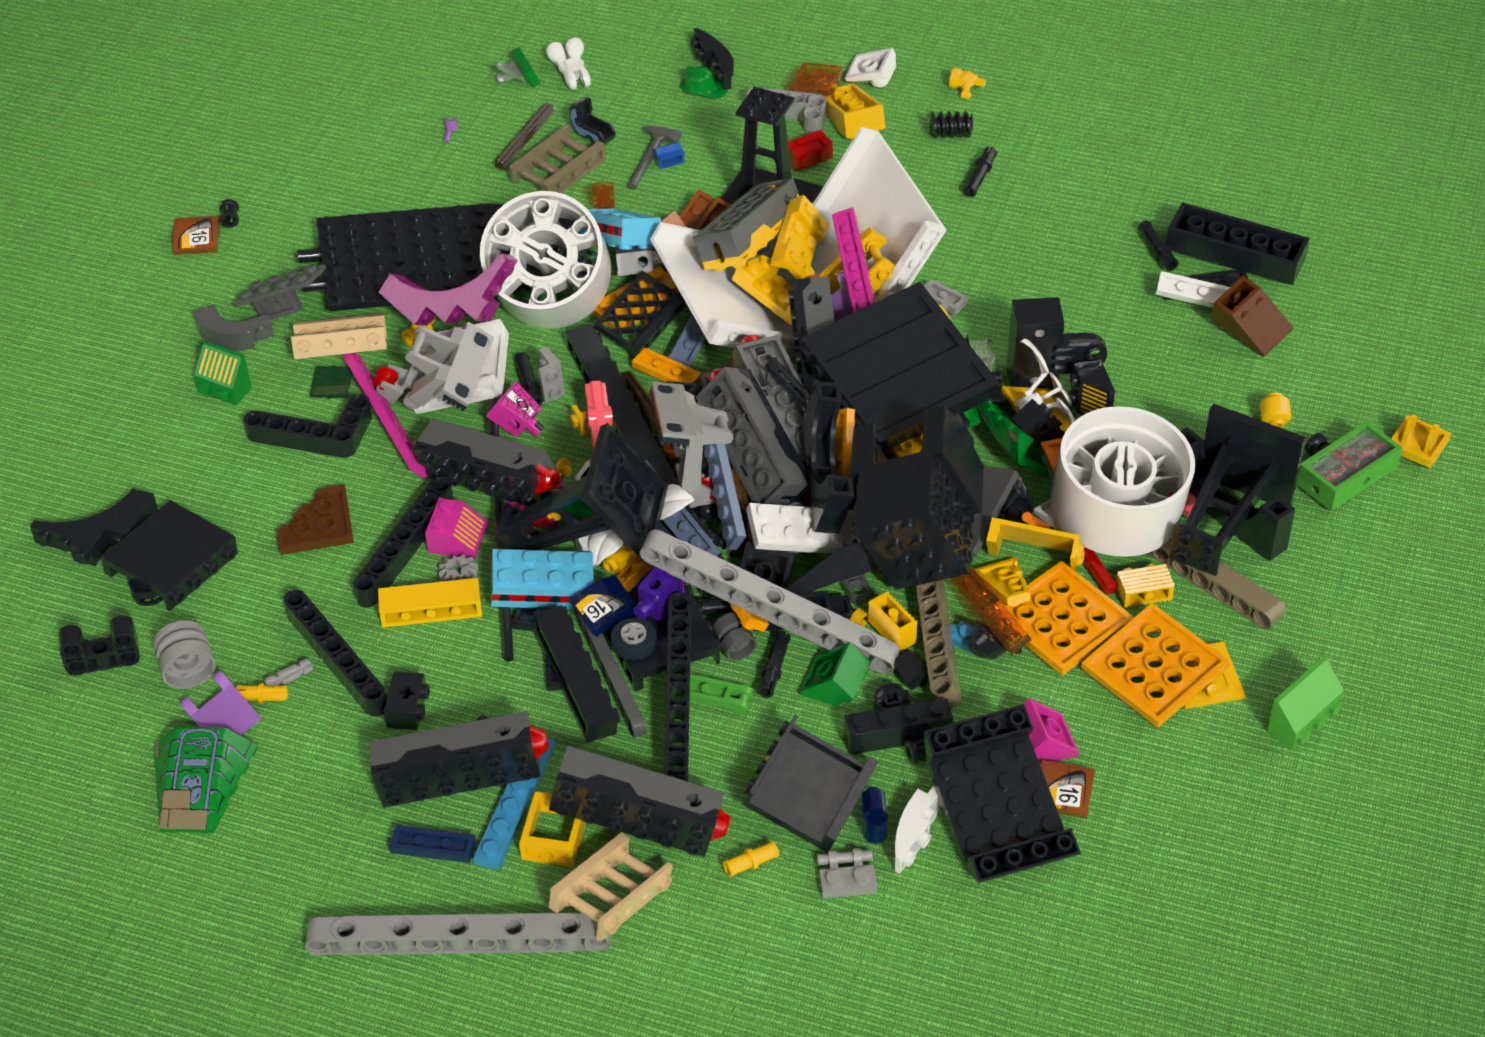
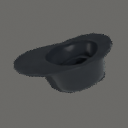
M976 620L978 626L971 635V643L969 644V650L981 658L993 660L1006 651L1016 654L1022 652L1019 644L1010 636Z

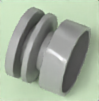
M190 620L173 622L160 629L154 636L152 644L163 680L170 687L177 689L196 687L207 681L214 674L216 668L214 656L209 646L205 629L199 623Z

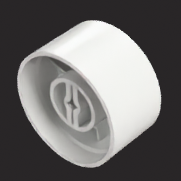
M536 191L526 193L504 204L488 222L480 245V260L483 272L489 268L501 250L510 251V255L518 260L514 266L513 273L507 277L500 293L496 295L502 306L514 318L533 327L546 329L561 328L582 320L602 301L611 278L610 255L594 217L580 202L557 192ZM558 218L575 221L568 230L557 225ZM535 221V224L525 228L523 231L520 232L518 230L524 225ZM583 227L588 229L586 233L578 234ZM549 245H558L567 250V257L554 252ZM598 246L595 266L577 262L578 251ZM528 263L539 269L544 277L528 273L526 271V264ZM580 271L587 272L584 278L576 277ZM522 283L532 288L528 304L509 297ZM571 284L578 290L570 297L557 302L555 293L565 290ZM540 294H547L545 300L537 301V297Z
M1121 406L1106 407L1081 416L1070 425L1061 442L1050 494V504L1054 518L1064 532L1081 535V544H1085L1086 548L1105 555L1137 556L1162 547L1173 537L1176 522L1180 523L1195 472V458L1192 448L1185 436L1173 424L1154 413L1142 409ZM1172 491L1173 495L1171 497H1167L1166 495L1168 494V492Z

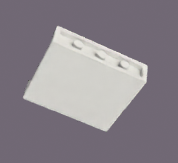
M501 319L473 324L492 335L494 339L470 403L503 396L509 333ZM451 329L445 330V331H440V332H437V333H440V334L444 335V334H446L448 331H450ZM425 341L421 348L420 354H422V351L430 346ZM443 395L441 398L435 396L423 407L420 406L418 409L413 410L416 414L454 406H452L451 402L447 403L448 400L443 401Z

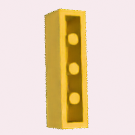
M478 578L378 589L382 628L482 617Z

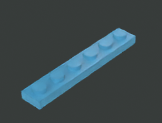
M548 738L549 749L539 757L541 777L507 784L473 857L474 864L500 871L556 748V740Z

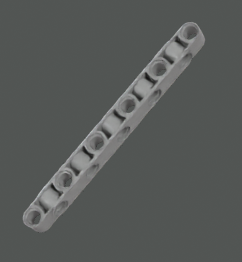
M652 530L648 533L640 550L641 558L647 563L828 650L851 642L870 661L869 669L881 674H891L893 672L895 658L900 653V647L893 641L665 532Z
M583 913L316 917L308 921L305 949L314 955L602 951L610 947L611 935L609 934L601 942L596 939L598 923Z

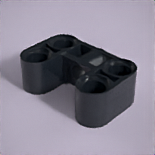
M125 615L113 618L110 622L111 635L95 640L84 639L81 628L76 625L62 627L59 630V647L66 672L77 676L116 667L132 666L138 663L140 660L139 641L132 618Z

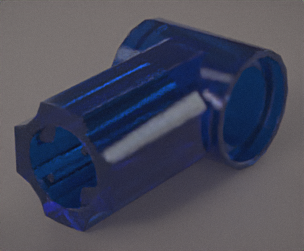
M869 787L866 791L862 792L863 836L867 842L879 844L886 840L888 832L885 791H881L878 787Z

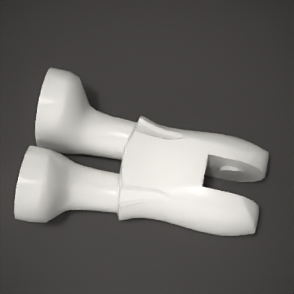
M579 38L570 39L566 43L565 51L559 42L551 43L546 49L549 60L559 67V71L564 75L566 84L571 90L577 89V79H580L584 88L589 87L591 84L590 75L584 67V61L581 60L584 45Z

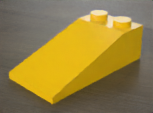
M854 83L815 92V94L826 97V113L837 130L846 138L854 139L861 127L876 131L886 128L883 104Z

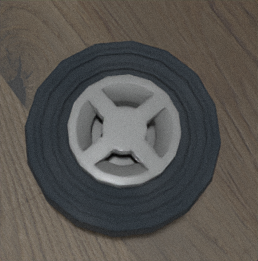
M627 618L622 620L612 630V648L617 655L624 659H643L655 650L657 644L656 630L645 619Z

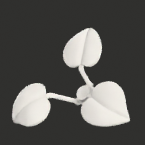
M1028 339L1021 340L1020 342L1032 349L1039 363L1041 375L1025 391L1026 395L1015 401L1018 409L1021 410L1031 399H1034L1040 405L1044 399L1054 395L1058 397L1056 398L1057 402L1046 404L1048 408L1056 407L1062 411L1071 425L1075 419L1063 402L1065 401L1070 406L1072 405L1069 395L1063 389L1058 378L1052 372L1049 373L1047 364L1038 349ZM1049 374L1054 389L1041 397L1037 391L1032 393L1045 376Z
M668 485L661 519H665L693 502L694 498L679 485ZM611 529L591 536L589 552H592L593 562L597 566L624 544Z

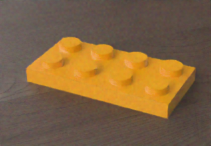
M660 266L654 268L652 272H647V274L677 293L679 292L671 275ZM644 280L640 281V288H651L649 283ZM631 282L603 297L602 301L591 313L599 319ZM664 293L658 294L659 300L670 299ZM642 294L644 301H654L653 294ZM638 295L627 296L629 302L639 301ZM656 306L646 307L647 314L658 312ZM641 307L631 308L632 314H643ZM626 308L615 309L617 315H627ZM634 320V323L636 325L643 320ZM614 321L604 322L607 327L615 328ZM618 321L620 328L631 327L629 321Z

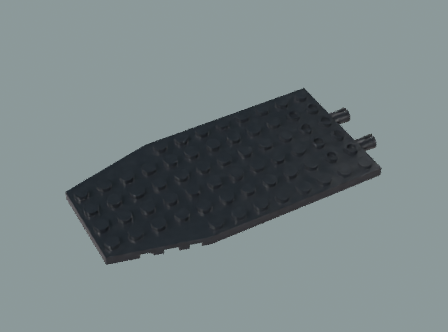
M480 203L475 205L316 218L319 246L312 249H298L299 264L319 262L321 265L324 264L326 269L322 272V277H317L309 286L303 288V293L324 291L329 311L393 306L386 298H383L374 291V279L406 262L416 269L417 280L413 281V283L425 289L446 291L463 286L480 275V245L484 230L492 216L504 204ZM558 218V222L566 230L575 222L565 218ZM558 246L552 249L554 252L567 257V250ZM589 248L578 251L577 262L593 265ZM501 250L500 254L510 255V251ZM528 263L526 264V271L528 273L544 277L539 269ZM580 271L576 277L586 275L587 272ZM522 283V284L517 288V289L526 288V290L532 289V288H530L528 285H526V284H524V283Z

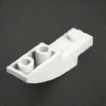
M935 785L928 793L917 789L903 811L895 841L894 865L895 872L898 874L906 866H911L916 858V853L920 848L924 849L930 842V825L934 822L937 812L942 807Z

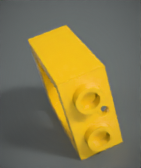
M535 792L519 843L521 860L575 867L587 823L575 818L568 842L533 837L540 812L557 814L549 810L553 793Z

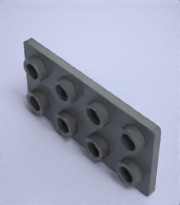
M312 264L299 272L297 269L291 270L282 277L274 275L265 282H261V280L254 281L248 285V290L239 294V298L234 302V305L238 307L253 302L259 315L269 314L270 319L300 312L303 306L295 290L309 286L326 267L324 264L319 266Z

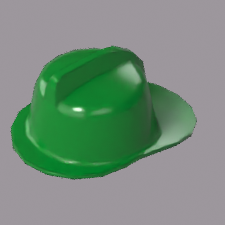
M688 66L685 79L680 83L682 91L710 99L721 98L728 92V89L723 90L720 82L713 78L710 69L704 66Z

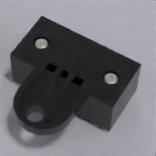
M1059 297L1012 300L1006 367L1010 387L1030 388L1041 375L1039 363L1032 349L1020 342L1023 339H1028L1038 349L1047 364L1049 373L1052 372L1058 380L1059 374L1073 373L1074 363L1101 359L1104 363L1108 355L1106 343L1101 336L1094 333L1063 334L1065 322ZM1096 350H1099V351H1100V352L1097 353V354H1091V352H1093V351H1096ZM1047 374L1036 388L1053 390L1054 387L1050 375Z

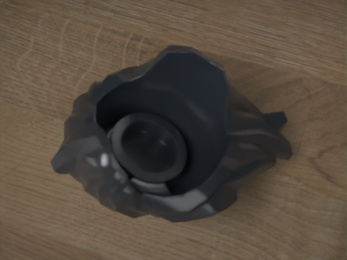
M1018 476L997 518L1028 524L1022 520V515L1025 512L1033 515L1034 503L1029 498L1024 483H1022V477Z

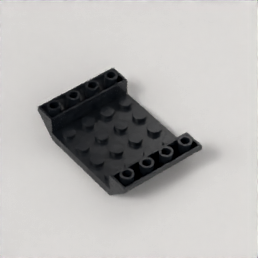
M1025 704L924 731L929 772L962 863L978 884L1081 854L1072 828L1064 829L1029 737L1034 728Z

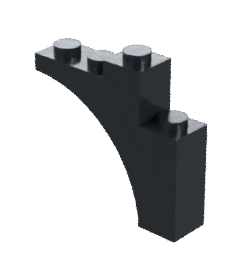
M132 489L117 504L94 516L68 522L34 520L30 529L35 543L41 546L57 548L64 552H71L74 561L80 564L96 566L109 546H114L158 511V507L153 493Z

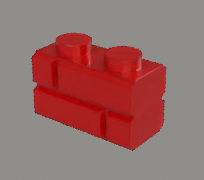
M822 130L788 141L790 165L795 172L807 169L820 162H826L833 157V143Z

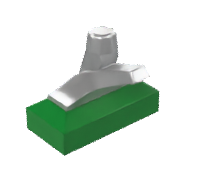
M520 47L512 51L513 59H511L510 64L495 62L496 67L502 70L501 73L496 75L500 84L512 79H517L532 87L540 84L538 77Z

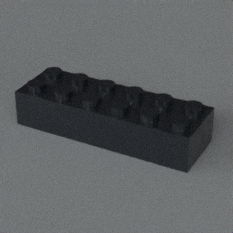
M1182 202L1168 227L1166 244L1170 246L1172 251L1234 269H1245L1248 273L1293 285L1306 259L1310 238Z

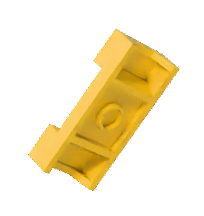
M804 195L789 201L770 261L772 267L788 269L797 280L814 275L815 271L811 267V262L817 242L825 240L829 226L827 220Z
M761 255L747 261L746 265L737 268L732 280L792 326L788 289H792V286L787 283L785 278L777 275L779 268L772 267L770 264L771 258Z

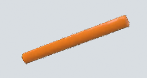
M1023 513L1022 520L1029 525L1052 529L1049 524L1031 513Z

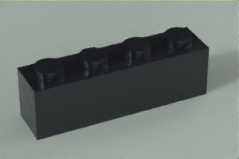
M947 698L845 715L844 736L849 754L853 755L904 746L905 740L914 741L923 738L924 731L952 724L954 718Z

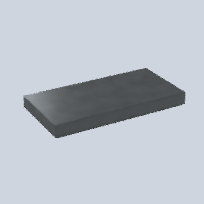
M984 466L982 513L974 514L975 521L972 523L974 541L971 543L972 555L977 556L988 535L992 517L997 518L1019 476L1016 470Z

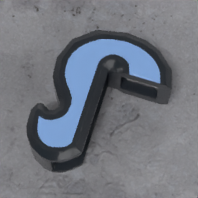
M584 97L572 104L569 111L570 120L573 128L581 137L586 139L592 138L593 144L597 141L607 144L615 139L616 132L613 125L592 115L591 98Z

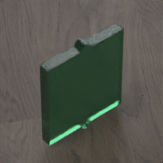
M336 365L315 366L310 398H348L353 376L351 369L347 366Z

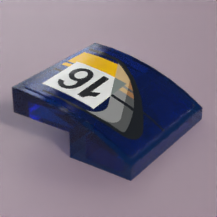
M615 574L589 585L569 599L591 633L596 637L613 623H619L634 615L633 608L637 605Z

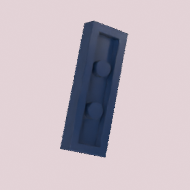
M396 825L389 848L392 854L470 863L476 838L472 834Z

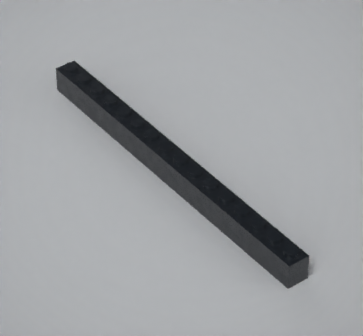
M592 324L566 331L567 349L586 384L591 381H600L606 385L608 406H611L612 427L645 461L647 460L655 472L668 485H679L675 468L670 467L667 453L661 451L658 437L652 435L649 421L644 420L640 405L636 406L634 394L631 390L628 391L624 376L619 375L617 363L615 360H611L608 347L603 346L600 333L595 332ZM687 505L685 509L705 532L703 518L697 516L695 507L690 508ZM661 519L660 521L663 524V526L675 538H677L675 534L671 531V529L667 526V524L663 521V519ZM722 553L718 554L717 557L723 559ZM696 587L702 599L714 597V595Z

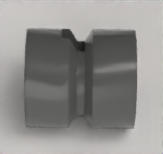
M732 612L721 616L713 625V632L716 638H719L728 659L732 661L743 660L755 651L757 642L751 631L741 625L736 613Z

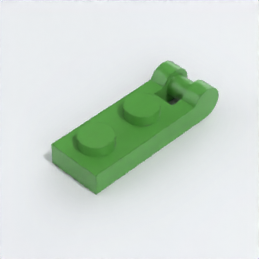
M690 674L691 702L733 710L738 715L747 714L749 708L748 701L752 700L754 690L751 687Z

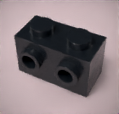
M1031 399L1011 418L1021 430L1034 439L1033 443L1042 452L1041 442L1059 439L1065 434L1060 428L1062 423L1052 414L1053 412L1043 402L1039 405L1034 399Z

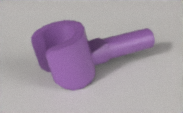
M448 116L445 117L446 135L444 142L446 143L449 142L451 133L458 129L457 117L452 121H449Z

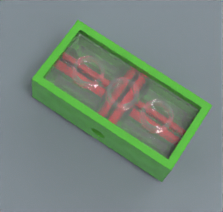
M1366 421L1302 462L1296 485L1327 509L1333 511L1397 469L1403 447Z

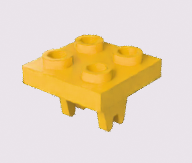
M1412 414V416L1407 415L1391 439L1403 447L1402 457L1431 468L1449 442L1452 433L1439 428L1440 425L1436 423L1433 426L1417 419L1416 415Z

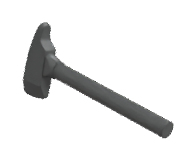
M643 126V132L650 134L653 141L628 184L631 190L636 189L654 156L652 149L659 147L664 141L677 142L682 136V132L661 126Z

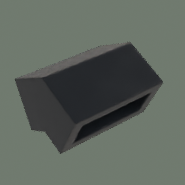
M904 652L895 658L894 666L911 690L918 686L926 685L929 680L928 669L918 652Z

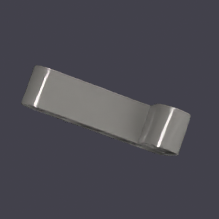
M752 88L748 89L747 95L750 93ZM763 88L795 97V101L785 114V119L804 121V131L807 134L823 130L826 120L825 96Z

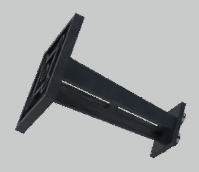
M753 87L737 109L736 116L745 118L741 171L722 196V200L732 205L756 184L792 178L785 114L795 101V97ZM758 122L773 125L775 151L757 145ZM756 155L774 159L776 162V173L755 168ZM793 178L799 196L804 195L813 204L823 186Z
M1213 403L1209 409L1204 440L1205 455L1211 470L1185 525L1179 522L1175 524L1170 559L1217 576L1222 550L1259 500L1267 502L1278 495L1292 506L1306 437ZM1219 484L1245 494L1236 505L1214 497ZM1208 507H1215L1230 513V516L1216 536L1197 530Z
M609 423L600 426L587 476L520 512L509 502L504 504L494 540L503 549L540 550L611 529L644 561L640 556V550L648 533L652 530H658L668 484ZM581 499L596 515L578 520L565 506ZM553 512L558 513L568 523L541 534L530 524Z

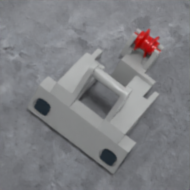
M467 322L461 328L454 327L444 335L425 326H418L415 331L416 338L412 348L405 356L406 360L411 363L410 368L406 370L388 364L387 367L378 368L376 376L373 378V383L377 387L376 391L393 405L403 394L405 388L408 387L412 391L405 395L403 402L405 406L411 409L423 407L435 396L441 398L444 395L443 401L448 400L447 403L451 402L452 406L457 405L456 408H461L463 412L471 402L494 337L470 322ZM425 341L430 346L423 350L422 354H419Z
M652 381L649 395L659 428L660 444L664 446V442H666V446H669L671 443L674 446L675 456L680 458V463H676L675 468L679 486L694 498L689 507L694 508L715 503L716 498L713 496L712 479L709 475L701 473L703 445L729 444L732 442L733 433L728 428L727 413L723 410L697 405L694 395L685 391L682 384Z

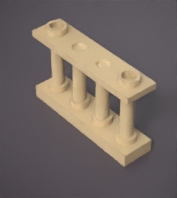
M384 313L293 323L294 336H291L294 359L387 349L385 338L387 337Z
M622 832L555 884L550 892L549 909L558 913L566 906L571 905L598 923L596 939L600 942L609 934H614L622 923L661 891H666L672 882V864L668 862L656 871L629 854L628 850L630 838ZM624 863L646 877L647 880L638 885L613 868L618 864ZM607 877L629 891L630 894L621 899L596 882L601 878ZM589 891L613 908L604 914L578 896L583 892Z

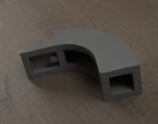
M215 305L193 310L196 328L202 339L232 351L255 348L254 342L274 336L269 314L234 322L222 318Z

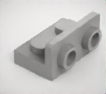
M545 346L538 350L540 360H538L540 367L538 373L543 401L548 403L565 395L561 363L551 350Z

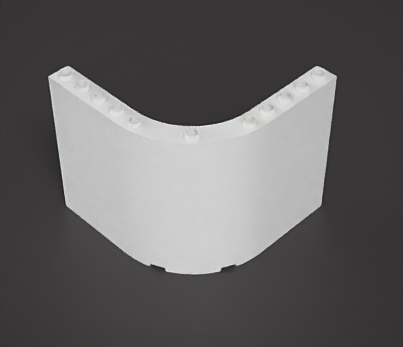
M865 127L859 129L814 201V207L827 220L829 226L825 240L817 242L811 267L815 271L814 275L819 276L840 255L832 214L853 207L856 212L860 234L870 226L884 235L887 243L880 249L882 257L896 265L892 270L891 277L874 293L875 302H878L912 284L947 231L879 131ZM663 222L659 223L650 240L709 344L735 348L748 335H757L761 339L778 335L789 358H796L792 326L732 280L737 268L730 266L721 271H715V269L705 270L693 239L701 230ZM778 236L768 241L766 247L759 249L756 252L757 255L749 258L747 261L761 255L772 258ZM873 257L867 261L868 270L875 264ZM779 268L777 275L785 278L787 283L792 286V280L797 279L788 269Z

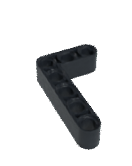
M356 394L348 400L337 424L261 411L248 412L244 416L243 421L247 438L252 442L347 458L356 452L372 420V412L369 398L364 394Z

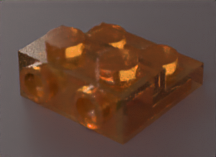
M803 62L800 70L796 71L795 81L791 82L790 91L834 96L843 75V66Z

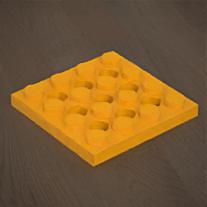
M1063 561L1027 585L1030 591V601L1023 602L1016 607H1007L1004 603H1001L990 612V617L1062 676L1089 657L1134 618ZM1056 589H1066L1067 592L1061 593L1056 591ZM1039 601H1041V602H1046V601H1048L1050 604H1049V605H1041V604H1039L1038 602H1039ZM1074 603H1084L1086 606L1078 607ZM1020 614H1030L1032 617L1024 618ZM1056 616H1067L1068 619L1061 620ZM1093 617H1095V618L1101 617V618H1103L1104 620H1103V621H1095V620H1093L1092 618H1093ZM1039 628H1042V629L1048 628L1050 631L1044 633V632L1039 631L1038 629H1039ZM1075 630H1084L1086 633L1077 634ZM1056 643H1067L1069 646L1060 647Z
M1153 603L1147 606L1081 663V669L1157 728L1229 666L1227 658ZM1149 632H1157L1160 636L1150 638L1147 634ZM1175 646L1179 648V651L1172 653L1168 652L1166 648ZM1132 647H1140L1142 651L1139 653H1132L1129 649ZM1156 661L1162 664L1158 668H1153L1148 665L1150 662ZM1187 661H1196L1199 665L1189 667L1185 663ZM1114 662H1122L1125 666L1114 668L1112 664ZM1170 676H1178L1181 680L1173 683L1168 678ZM1133 677H1142L1144 681L1141 683H1134L1130 679ZM1159 691L1163 694L1160 698L1150 696L1151 692Z

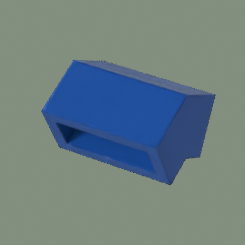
M680 142L652 149L659 169L685 163L684 152Z

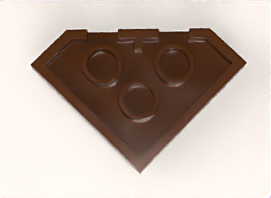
M345 484L321 488L315 493V498L309 504L305 503L293 515V520L287 526L282 525L277 530L281 555L354 543Z

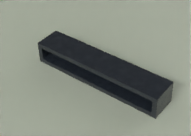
M562 605L535 612L533 630L551 664L557 680L560 682L561 689L586 741L591 742L617 734V723L620 722L619 712L616 707H612L610 694L601 685L599 671L597 669L594 670L592 667L591 655L589 651L584 650L580 633H576L574 630L572 616L566 614Z

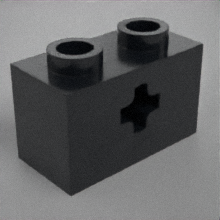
M393 672L384 709L387 728L418 730L420 720H424L425 717L424 700H428L430 695V685L426 684L424 673Z

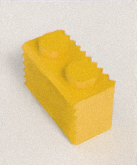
M1149 564L1143 568H1125L1117 572V591L1125 608L1141 606L1143 604L1147 605L1148 603L1166 602L1167 600L1171 601L1173 598L1174 582L1171 579L1166 564Z
M885 592L869 601L868 621L884 638L896 643L900 647V652L916 643L917 620H914V617H911V614H908V611L902 608V605L896 601V598H893V595H890V592Z

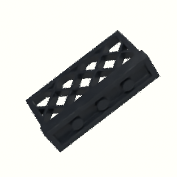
M642 270L594 323L593 328L630 351L629 357L634 359L644 348H649L684 308L686 302L680 291L677 293ZM644 280L649 283L651 288H640V281ZM664 293L670 299L659 300L658 294ZM642 294H653L654 301H644ZM638 295L639 301L629 302L627 296ZM656 306L657 313L647 314L646 307ZM641 307L643 314H632L631 308ZM626 308L627 315H617L615 309ZM634 320H645L646 326L635 327ZM614 321L615 328L608 329L602 324ZM618 321H629L631 327L620 328ZM632 333L634 340L630 343L622 337V334Z

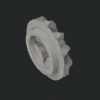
M453 554L451 559L444 558L443 564L439 565L441 581L476 578L478 575L477 563L474 562L473 557L467 558L464 554L460 557H456ZM456 566L460 567L461 574L456 571Z

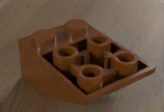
M1244 275L1213 304L1211 319L1263 357L1294 328L1266 293Z

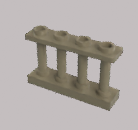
M565 125L510 165L511 182L517 183L522 178H526L541 186L542 191L562 194L606 161L605 144L597 141L592 146L587 147L571 138L570 126ZM569 146L581 154L573 158L560 150ZM553 156L565 162L566 165L558 168L547 162V160ZM540 167L553 175L544 179L532 171Z

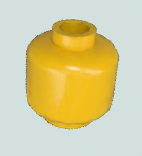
M1270 393L1261 400L1259 404L1261 421L1283 428L1284 425L1290 422L1291 408L1288 398L1280 393Z

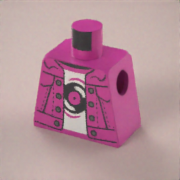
M515 382L486 415L493 422L516 437L526 429L536 438L545 428L534 418L540 412L541 407L518 382Z

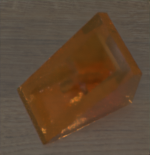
M592 183L593 208H615L614 183Z

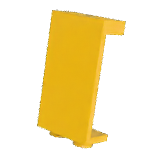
M992 517L986 540L989 555L999 557L1002 540L1006 539L1071 553V568L1074 571H1077V566L1083 565L1085 544H1081V535Z

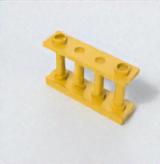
M869 226L861 234L866 261L873 257L875 262L869 269L873 293H875L891 277L892 270L896 265L882 257L880 249L887 243L886 237ZM840 255L819 275L820 277L829 276L831 295L840 287L841 289L843 288L837 277V274L843 270Z

